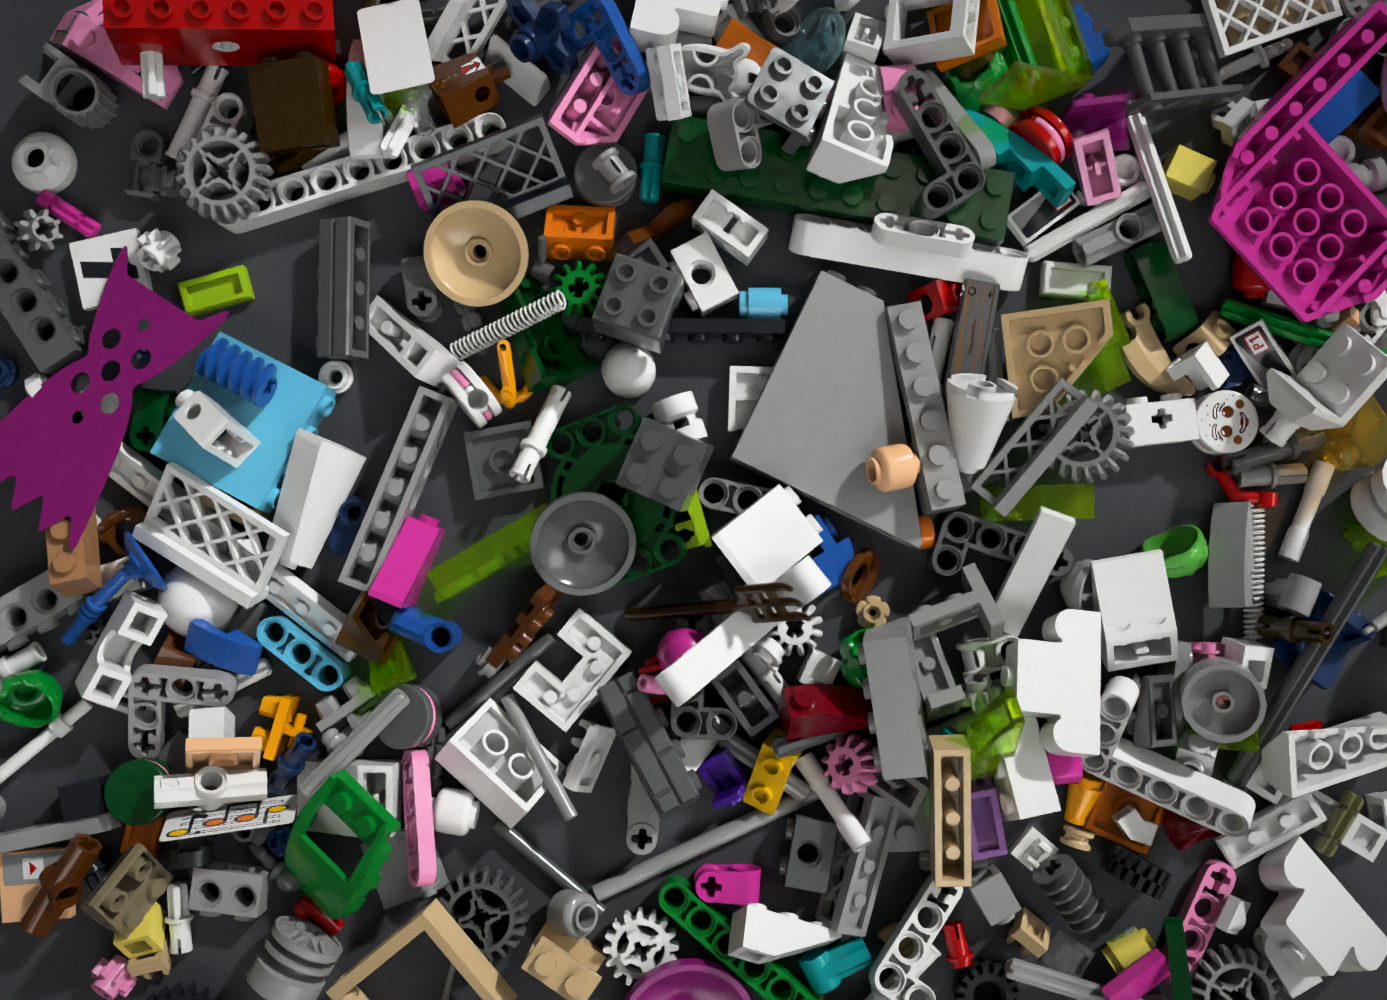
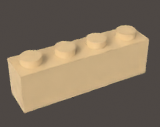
M964 734L928 735L929 784L931 786L929 791L930 871L935 887H971V749Z

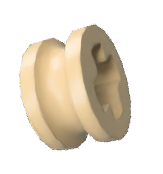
M1064 824L1065 835L1061 836L1059 841L1073 848L1090 852L1089 840L1094 839L1095 834L1080 827Z

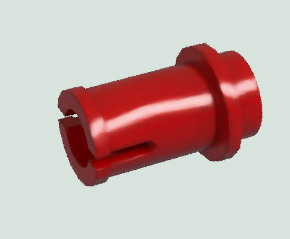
M949 921L950 925L944 923L941 929L943 930L948 951L946 961L951 963V967L954 969L970 966L972 964L971 958H973L974 954L968 949L963 921Z

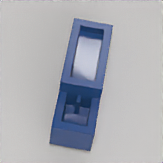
M1359 69L1308 123L1329 144L1374 101L1381 91Z

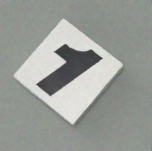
M133 228L69 243L84 310L92 311L98 309L111 269L124 246L128 248V275L153 291L149 269L145 268L137 257L136 251L141 247L136 241L141 236L140 230Z

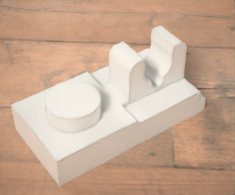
M582 719L579 721V725L584 727L587 733L584 739L573 737L571 743L578 747L579 751L569 763L562 785L571 791L591 793L615 739L616 732L611 726L596 724Z

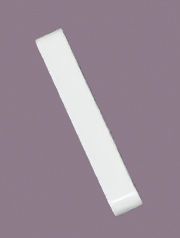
M798 213L794 216L788 249L793 253L803 256L963 283V279L969 278L999 284L1000 290L1006 291L1020 290L1029 259L1027 253L1016 249L973 242L970 254L964 258L879 244L872 239V224L807 213Z

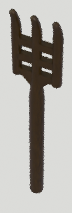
M783 582L735 586L734 593L738 595V600L723 599L632 607L624 611V618L627 621L729 614L737 611L751 616L755 624L811 620V617L805 613L787 611L785 606L801 607L802 602L796 598L778 596L776 591H793L791 585ZM771 607H774L777 613H774Z

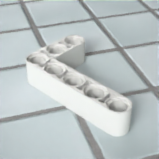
M809 555L797 562L774 581L783 582L793 587L792 592L776 591L779 597H792L802 602L801 607L785 606L788 612L797 611L810 603L832 584ZM771 607L773 612L777 613L774 607ZM741 611L734 612L654 679L678 708L780 622L755 624L751 616Z
M1116 676L1110 679L1100 698V755L1082 758L1083 770L1227 837L1241 838L1246 836L1256 808L1253 798L1237 788L1145 747L1134 746L1133 742L1122 738L1121 736L1139 697V688L1128 677Z

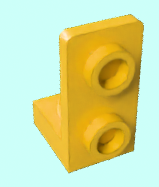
M777 727L761 746L743 797L745 803L769 815H773L776 812L791 769L804 751L802 750L783 758H777L771 747L772 739L784 734V731Z

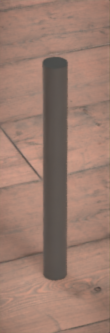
M547 631L515 658L511 664L509 663L443 719L445 725L450 730L455 728L557 642L553 634Z
M501 819L492 828L496 833L564 890L572 889L590 894L597 903L598 918L607 908L603 903L599 902L596 897L514 828L510 829Z

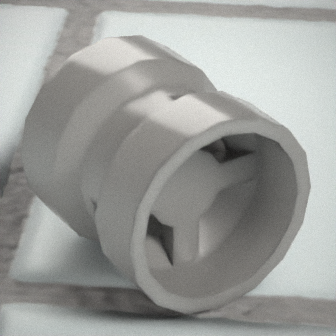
M1381 157L1367 158L1361 164L1354 162L1347 164L1371 192L1380 191L1387 187V165Z

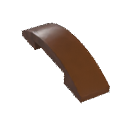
M1298 41L1275 69L1284 82L1287 83L1316 52L1301 41ZM1370 104L1343 132L1367 145L1387 151V113L1383 104L1377 108Z

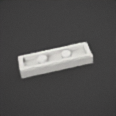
M1310 792L1295 798L1287 796L1279 800L1277 805L1272 804L1255 813L1249 832L1244 837L1231 838L1220 835L1213 837V839L1234 870L1328 819Z

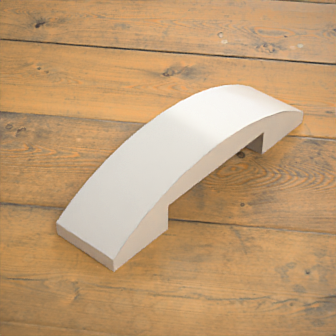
M355 39L351 44L348 61L355 62L358 60L362 62L366 69L362 40ZM347 80L346 109L350 157L352 160L383 158L382 152L378 147L387 132L384 118L378 110L377 112L383 122L379 124L368 122L360 103L353 99L352 87ZM384 93L379 94L384 103Z
M1261 760L1245 787L1268 802L1277 805L1279 800L1287 797V795L1263 781ZM1318 790L1311 792L1327 819L1335 806L1339 807L1341 805ZM1355 812L1353 816L1356 818L1342 842L1338 840L1337 843L1370 862H1374L1387 840V830ZM1326 821L1313 827V829L1324 834L1322 828L1324 827Z

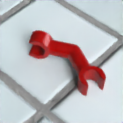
M1220 455V456L1217 457L1218 460H1219V462L1221 463V465H1222V457H1223L1224 455ZM1209 462L1204 464L1206 474L1217 479L1231 502H1251L1254 506L1262 508L1277 506L1278 493L1240 490L1232 476L1226 474L1230 468L1224 470L1222 467L1221 471L1217 472Z

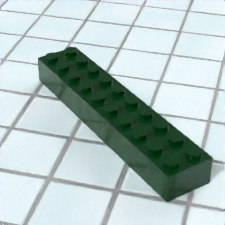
M695 117L672 120L661 181L662 192L705 200L713 189L734 205L791 215L798 213L814 214L872 225L875 216L880 213H893L926 219L919 214L916 200L926 186L938 179L926 157L892 152L889 166L885 173L838 184L806 170L815 138H812L807 147L801 145L792 156L781 149L788 133L758 128L762 148V158L759 165L752 169L723 171L715 161L707 120ZM988 168L983 170L985 183L981 190L970 200L933 221L967 227L975 235L974 242L999 246L1005 237L1015 173ZM959 175V185L966 190H971V179L965 175ZM936 193L928 194L929 204L935 208H941L943 204L941 197Z

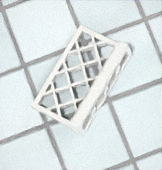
M1201 0L1219 58L1336 19L1343 15L1339 1L1324 0L1328 13L1322 15L1311 8L1314 0H1305V3L1299 0H1279L1280 3L1275 14L1262 7L1264 0H1256L1255 2L1252 0H1231L1226 12L1217 8L1215 0ZM1237 4L1251 11L1246 24L1232 16ZM1287 5L1300 12L1294 25L1282 18ZM1258 15L1271 22L1265 35L1252 28ZM1228 25L1241 32L1237 44L1230 47L1225 35Z
M175 462L166 465L146 517L142 523L135 526L132 533L133 538L246 609L267 597L271 588L267 584L290 535L285 530ZM174 476L183 481L187 495L176 497L172 486ZM206 495L211 498L216 513L205 515L199 496ZM189 499L196 518L185 520L178 503L179 501ZM169 504L175 520L174 524H169L158 517L162 506ZM235 513L240 516L246 530L234 533L228 514ZM219 517L225 536L213 538L207 520ZM198 522L204 541L198 542L191 538L187 525ZM264 531L276 539L271 550L263 551L258 532ZM248 535L254 554L242 556L236 538ZM227 541L233 559L227 560L220 556L216 543ZM257 560L261 571L258 579L248 573L245 561Z

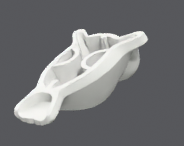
M650 42L648 49L662 45ZM744 42L737 44L731 49H723L707 44H687L681 46L687 88L693 93L718 97L722 101L747 94L761 69L755 61L746 58L751 47Z

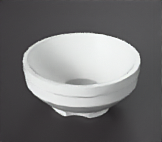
M36 132L24 137L17 144L12 155V169L16 178L24 187L38 194L44 189L54 194L64 190L71 184L77 172L78 161L73 147L60 136L49 132ZM35 149H42L44 152L43 163L38 167H30L28 155Z

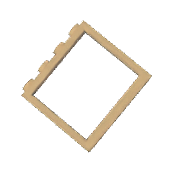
M437 898L341 975L326 991L332 1000H369L357 984L421 932L425 931L482 1000H515L518 996Z

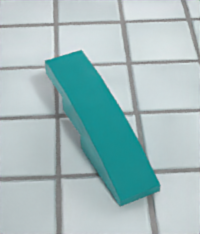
M962 106L987 136L995 149L996 164L990 167L991 169L998 170L1002 168L1004 171L1014 172V182L1023 192L1034 185L1056 209L1067 202L1076 182L1052 159L1023 137L1003 125Z

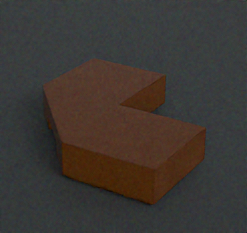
M684 199L667 205L648 225L627 232L610 249L609 254L614 259L616 252L625 255L650 237L653 242L657 241L685 220L696 209L690 199Z

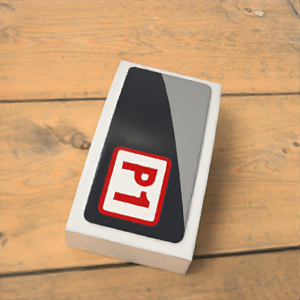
M1039 191L1008 215L1007 227L1024 247L1075 209L1081 202L1072 192L1067 202L1056 209Z
M1263 318L1229 336L1235 349L1260 387L1268 389L1266 373L1270 368L1293 378L1298 375L1282 347L1277 344Z

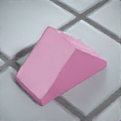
M1106 128L1072 139V163L1086 205L1090 206L1122 196L1109 130Z

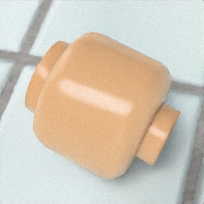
M899 443L875 448L865 463V472L869 483L882 492H891L911 487L921 470L918 455L913 453L906 444Z

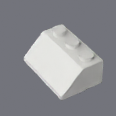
M491 698L455 733L434 758L510 829L528 813L548 789L509 715ZM541 745L555 773L559 776L566 767Z

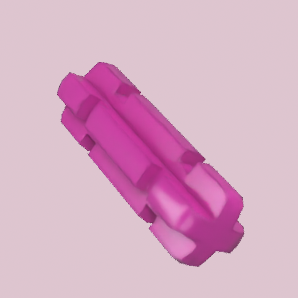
M47 189L42 190L35 200L38 206L48 209L50 214L76 229L85 237H97L101 231L100 223Z

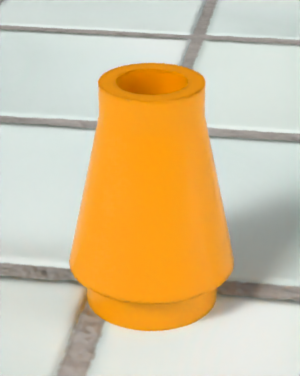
M1083 771L1081 782L1068 784L1066 810L1063 817L1066 821L1079 826L1084 825L1088 814L1103 791L1100 787L1102 783L1100 778Z

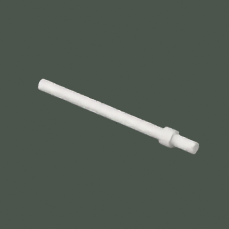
M82 698L64 714L59 713L57 718L48 723V727L0 766V784L57 737L62 738L74 728L73 724L94 707L93 704Z

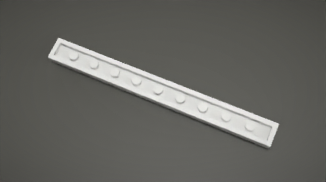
M122 441L109 477L146 506L150 507L163 472ZM172 481L176 497L187 495L185 489ZM189 499L178 502L185 520L196 518ZM169 504L162 506L159 516L168 523L174 524L175 520ZM202 504L205 515L214 513ZM219 517L207 520L213 538L225 536ZM198 522L187 525L191 538L198 542L204 541ZM232 527L234 533H238V532H239V531H237L234 527ZM245 536L236 538L242 556L254 554L248 538ZM227 541L216 543L220 556L227 560L233 559ZM257 560L245 561L248 573L258 579L261 571ZM277 563L267 584L271 588L266 599L349 663L357 654L335 643L347 615L284 566Z

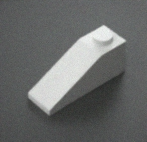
M378 295L369 306V334L415 378L441 389L444 385L441 377L447 372L450 374L452 369H456L455 366L460 361L442 344Z

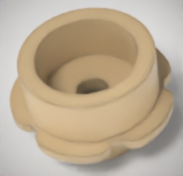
M874 595L867 596L864 601L861 600L855 610L858 615V622L864 628H875L886 624V617L890 614L888 604L882 602L880 597ZM872 609L876 611L874 616H871L869 613Z

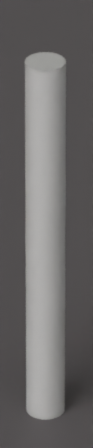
M513 693L506 695L501 699V702L564 820L568 822L574 819L578 814Z

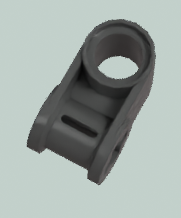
M424 256L402 258L401 271L405 285L407 308L422 323L431 324L436 322L443 314L442 292L431 280L425 266ZM428 299L431 303L426 304V310L422 311L419 307L423 306L424 300Z

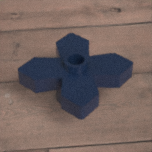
M506 0L509 16L519 26L513 32L509 41L510 50L517 60L537 65L546 58L556 72L570 75L579 68L576 50L560 34L570 25L568 10L565 4L550 0L539 8L534 0Z

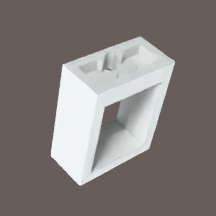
M889 0V4L885 7L886 31L881 43L884 55L888 56L894 65L910 63L918 65L975 55L980 0ZM953 3L950 31L904 39L907 11Z

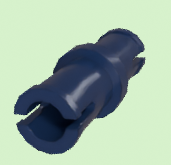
M306 732L298 733L290 747L280 753L276 760L277 766L267 777V787L275 780L269 788L271 792L275 794L284 793L294 776H298L304 770L306 759L317 746L316 739L312 740L309 746H307L313 738L311 734Z

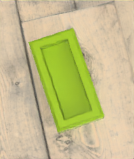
M244 265L177 283L184 311L192 317L255 300L247 267Z

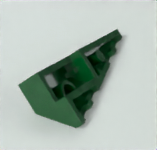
M525 274L518 288L507 298L500 301L505 317L508 314L511 315L512 312L515 313L516 310L520 311V308L524 309V306H529L534 301L537 302L538 299L542 300V297H547L548 294L531 274ZM527 309V312H528L530 318L532 319V316H531V314L529 313V310ZM561 311L511 335L528 392L550 390L553 385L565 386L596 372L601 367L599 361L596 358L591 360L580 346L583 342L578 334L572 335L560 320L563 315Z

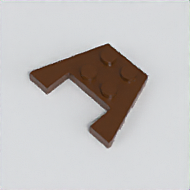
M547 583L541 587L530 599L529 602L531 603L527 608L523 609L515 619V624L503 635L485 660L495 669L505 660L511 664L533 641L538 630L544 627L555 614L552 607L564 593Z

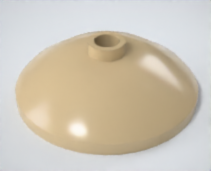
M468 200L449 206L433 220L424 240V262L431 280L444 295L460 304L482 307L498 303L518 288L527 271L529 250L522 228L510 213L490 202ZM477 245L485 247V257H479L476 254L475 249Z

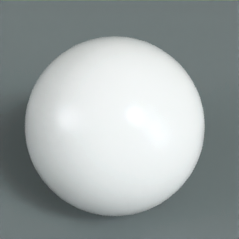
M178 565L163 579L168 590L165 592L158 591V603L168 614L164 621L165 624L173 632L185 638L190 621L196 618L204 619L224 632L241 609L240 604Z

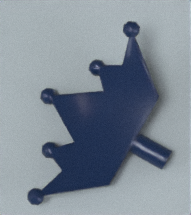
M1226 350L1225 354L1228 355L1229 359L1221 360V363L1230 375L1224 381L1225 384L1221 390L1242 385L1243 377L1249 380L1253 379V375L1245 370L1246 364L1237 350Z

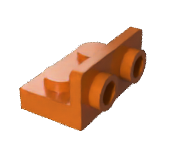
M551 205L547 207L544 236L547 237V258L590 260L593 262L613 261L609 252L613 247L615 207Z

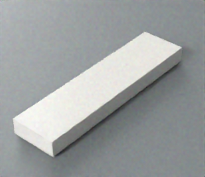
M1042 506L1040 507L994 600L1005 621V633L1018 637L1076 524L1075 518Z

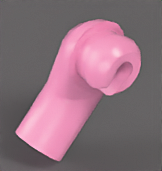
M662 670L657 671V674L654 673L653 675H640L637 681L638 690L658 695L666 694L654 679Z

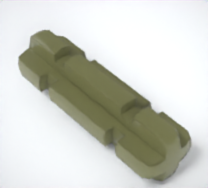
M1343 792L1338 801L1341 805L1339 807L1335 806L1322 828L1324 834L1322 836L1318 835L1313 844V848L1327 857L1334 856L1339 847L1336 843L1338 840L1342 842L1356 818L1353 814L1355 812L1359 813L1364 804V800L1353 792Z

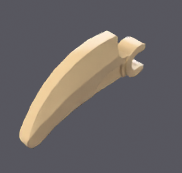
M1145 303L1135 307L1139 315L1138 320L1133 318L1130 310L1120 315L1121 321L1126 327L1130 328L1131 337L1128 342L1120 344L1118 348L1132 373L1146 386L1164 395L1181 393L1182 397L1192 396L1196 391L1193 383L1185 376L1173 381L1166 371L1172 361L1162 347L1150 323L1149 307Z

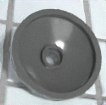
M574 492L555 499L539 514L531 530L530 554L538 574L551 587L570 595H593L615 585L629 570L636 551L635 530L625 510L614 500L594 492ZM582 532L587 535L586 539L582 542L574 540L575 535Z

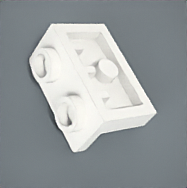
M681 43L647 49L646 58L657 120L672 121L692 116Z

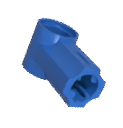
M413 606L398 607L390 621V631L423 644L436 653L454 650L462 641V630L454 621L443 620ZM441 627L446 628L450 633V641L446 646L440 644L437 640V631Z

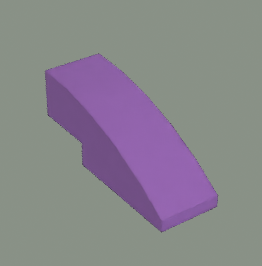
M980 742L969 744L971 749V857L973 861L1008 854L997 791L992 783L987 750Z

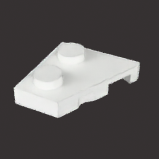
M730 366L728 433H734L744 428L773 367Z

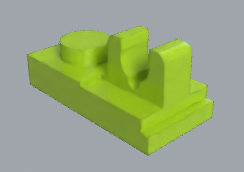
M696 489L688 507L691 520L675 525L676 531L687 529L695 533L690 541L686 542L687 549L705 545V548L713 546L702 504L699 500L698 490Z

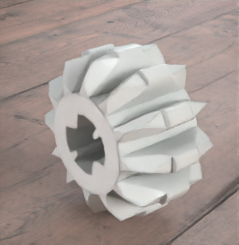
M810 604L802 613L810 616L816 607ZM821 616L812 617L810 621L801 620L799 624L801 632L798 635L792 632L791 636L786 634L789 628L785 624L787 621H783L766 635L769 637L778 635L779 637L775 641L780 645L786 642L784 648L786 656L791 655L793 645H796L797 653L802 656L805 654L802 645L804 642L813 649L817 646L809 637L811 634L817 637L823 635V631L812 628V625L820 624L823 620Z

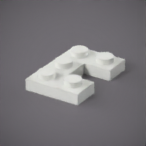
M580 607L557 634L583 656L565 680L562 682L538 661H535L513 687L516 692L565 732L595 698L597 689L609 681L632 653L629 647Z

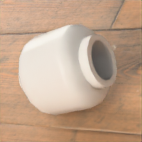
M451 787L442 788L437 798L432 797L434 830L451 835H466L470 829L476 828L480 801H476L475 796L469 790Z

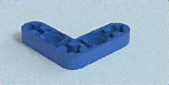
M587 0L569 14L570 25L560 34L576 50V54L595 41L617 87L623 94L632 96L648 89L650 85L649 70L613 0ZM602 10L600 19L594 21L592 16L597 15ZM576 21L582 25V39L576 35L574 27ZM614 36L621 43L622 51L620 55L616 54L612 47ZM622 61H628V63L622 64ZM633 74H634L635 79H634L633 82H632V81H631V77H632Z

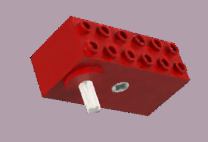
M102 0L104 29L121 65H141L144 99L160 101L159 99L166 98L164 65L247 66L259 64V59L263 57H280L281 60L293 59V53L310 51L314 52L315 56L326 59L337 66L333 0Z

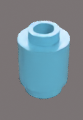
M748 288V291H739V319H781V315H787L788 295H781V288Z

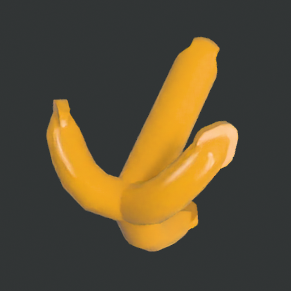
M502 339L497 343L502 382L501 391L485 375L481 376L480 379L499 404H504L506 408L511 409L515 407L516 403H523L530 398L533 392H528L526 384L521 390H516L510 343Z

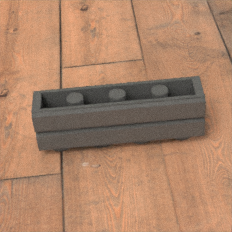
M350 216L320 220V230L317 235L319 247V266L316 270V277L319 282L318 301L315 307L318 315V334L315 337L317 358L341 361L368 360L371 223Z
M631 671L617 678V680L597 689V698L660 819L664 820L696 803L700 796L698 790L702 788V785L693 769L686 770L681 760L685 757L681 744L677 738L670 740L665 730L669 726L666 716L660 707L654 710L649 700L653 694L638 690V678L635 672Z

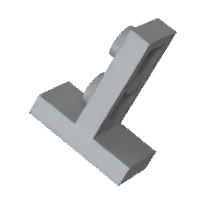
M975 563L962 567L961 584L966 592L965 594H952L944 602L933 606H920L912 614L908 615L911 622L913 641L977 617L990 640L1003 636L1005 621Z
M936 633L913 641L926 723L958 713L966 697L961 684L955 685Z

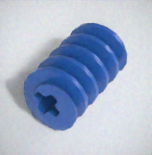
M220 338L213 345L206 348L199 356L195 366V371L198 375L205 376L206 379L213 383L217 382L220 387L229 389L235 395H241L248 402L253 401L254 405L258 407L267 405L277 389L278 383L275 377L277 367L271 363L265 366V360L261 357L253 360L251 352L247 350L241 353V347L236 344L229 347V341L225 338Z

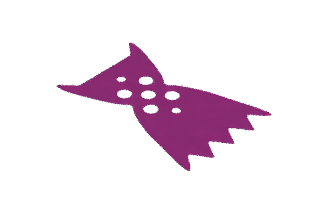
M124 246L118 254L106 282L91 329L88 354L84 358L66 366L42 383V388L33 397L28 395L0 421V482L9 477L16 476L11 509L15 510L42 496L43 506L38 530L42 532L58 521L70 516L69 539L71 550L77 546L119 453L131 412L134 388L138 384L154 378L207 338L229 314V311H224L198 321L139 283L127 273V246ZM147 319L149 321L148 328L144 331H139L137 327L139 321ZM110 329L119 330L121 334L119 344L112 349L105 348L102 344L104 334ZM140 349H147L151 354L149 364L143 369H135L132 366L133 355ZM109 361H117L120 365L119 375L112 381H105L101 376L103 366ZM79 373H87L90 378L88 388L81 393H75L71 389L72 379ZM109 393L117 394L119 397L118 408L111 414L103 413L100 408L102 398ZM77 411H82L84 415L82 421L78 424L73 423V414Z

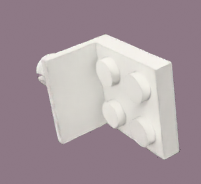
M1342 323L1296 378L1273 368L1268 370L1266 376L1269 403L1277 410L1266 425L1262 426L1260 432L1266 435L1265 437L1271 442L1283 447L1291 435L1300 427L1311 431L1344 427L1387 379V355L1354 328Z

